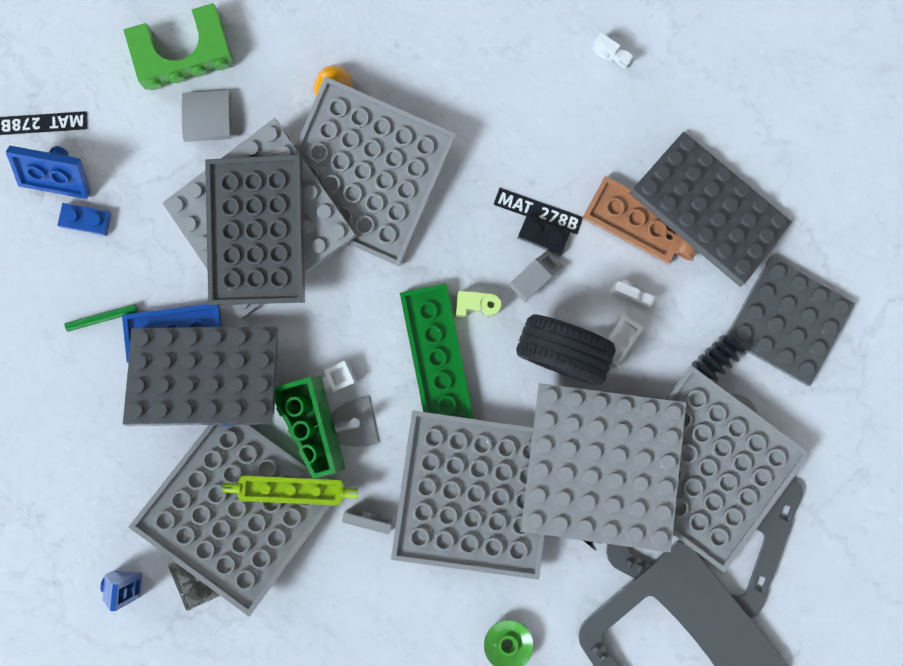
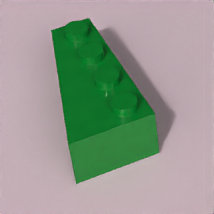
M321 375L276 386V410L287 424L288 432L297 443L298 451L312 478H319L346 469Z

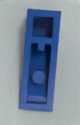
M112 571L105 574L101 581L100 590L103 592L102 600L110 611H117L140 598L143 573Z

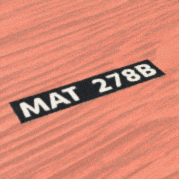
M87 111L0 117V135L87 129Z
M499 188L493 204L523 216L528 215L574 234L578 233L582 222L581 216Z

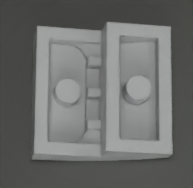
M229 90L182 93V134L184 142L231 139L232 119L230 116L231 95Z

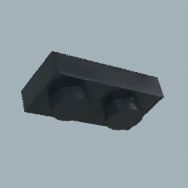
M526 215L517 239L561 256L570 232Z

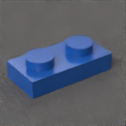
M62 203L57 226L107 236L112 213Z

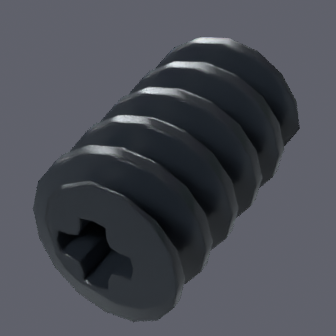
M721 335L719 342L712 343V348L705 350L706 355L701 354L698 356V361H693L691 366L709 379L717 382L719 380L716 375L717 372L722 375L726 374L723 366L731 369L733 366L730 360L739 362L740 359L737 353L743 356L747 353L733 337Z

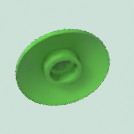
M503 620L497 622L488 630L484 639V652L488 661L493 666H524L532 656L533 639L528 629L521 623L514 620ZM510 639L513 643L511 647L507 648L503 643L505 640Z

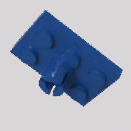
M11 145L7 148L6 155L19 187L88 199L91 192L80 158L68 156L69 153L66 149L55 146L49 152H43Z

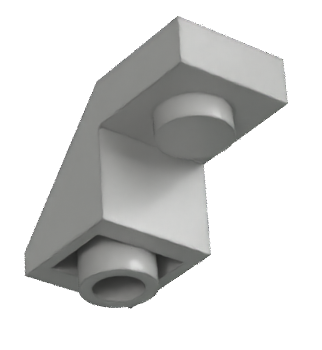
M547 250L524 269L509 286L526 302L537 294L564 266Z

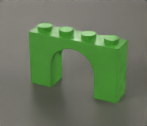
M214 3L191 9L198 30L199 40L193 53L182 60H167L160 56L153 31L147 23L123 29L138 82L145 90H156L164 84L180 83L185 78L191 76L200 77L208 71L215 69L224 70L229 65L235 64L220 13Z

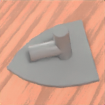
M369 396L346 402L331 413L340 444L357 447L378 443Z

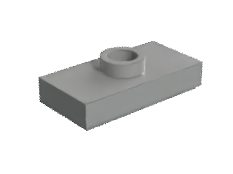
M346 510L342 518L343 523L385 534H390L393 522L376 518L377 514L363 511L362 514Z

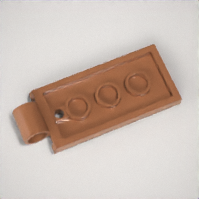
M607 176L603 178L582 219L668 265L671 264L675 253L685 260L693 261L697 250L630 195L631 189ZM666 235H670L671 240H668Z

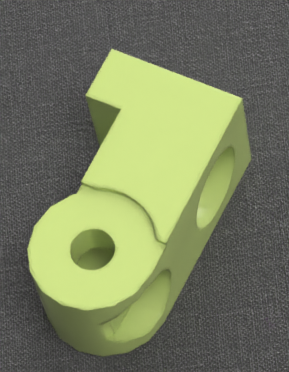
M458 291L455 317L465 318L466 312H477L487 317H493L501 309V301L496 295Z

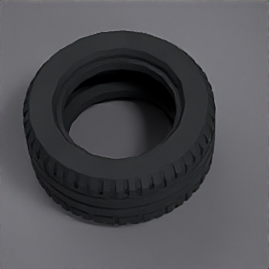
M533 314L527 318L519 338L520 343H518L516 348L517 356L559 374L598 386L605 382L606 374L610 369L609 365L612 364V357H614L616 352L615 344L612 341L594 332L538 314Z

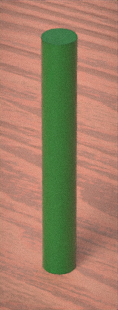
M136 304L66 322L64 326L66 331L70 332L121 318L125 314L138 313Z

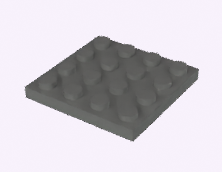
M770 257L726 336L737 340L746 352L800 383L811 386L855 303L778 259Z

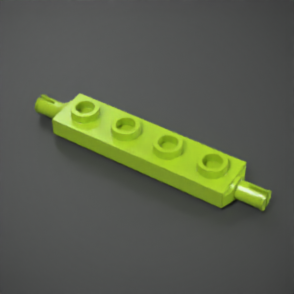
M241 476L238 483L223 482L222 486L232 488H222V493H237L238 499L241 502L340 506L343 498L358 499V494H349L358 493V488H344L342 480Z

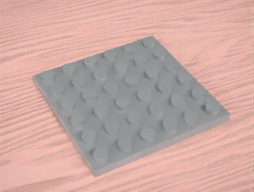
M325 76L296 143V148L357 234L347 244L400 266L457 134Z
M273 118L221 159L302 155L278 120ZM302 156L304 265L306 274L354 239L357 234ZM204 171L165 200L163 205L207 268L206 177ZM263 304L232 305L240 319H244Z
M689 366L664 399L686 402L673 535L725 573L811 453L693 366Z
M539 383L520 531L671 552L686 402Z
M412 410L391 560L539 580L545 535L520 531L533 427Z
M208 425L129 525V528L250 617L331 505L241 502L238 499L237 493H222V488L232 489L222 487L223 482L238 483L241 476L313 478L306 466L251 426Z

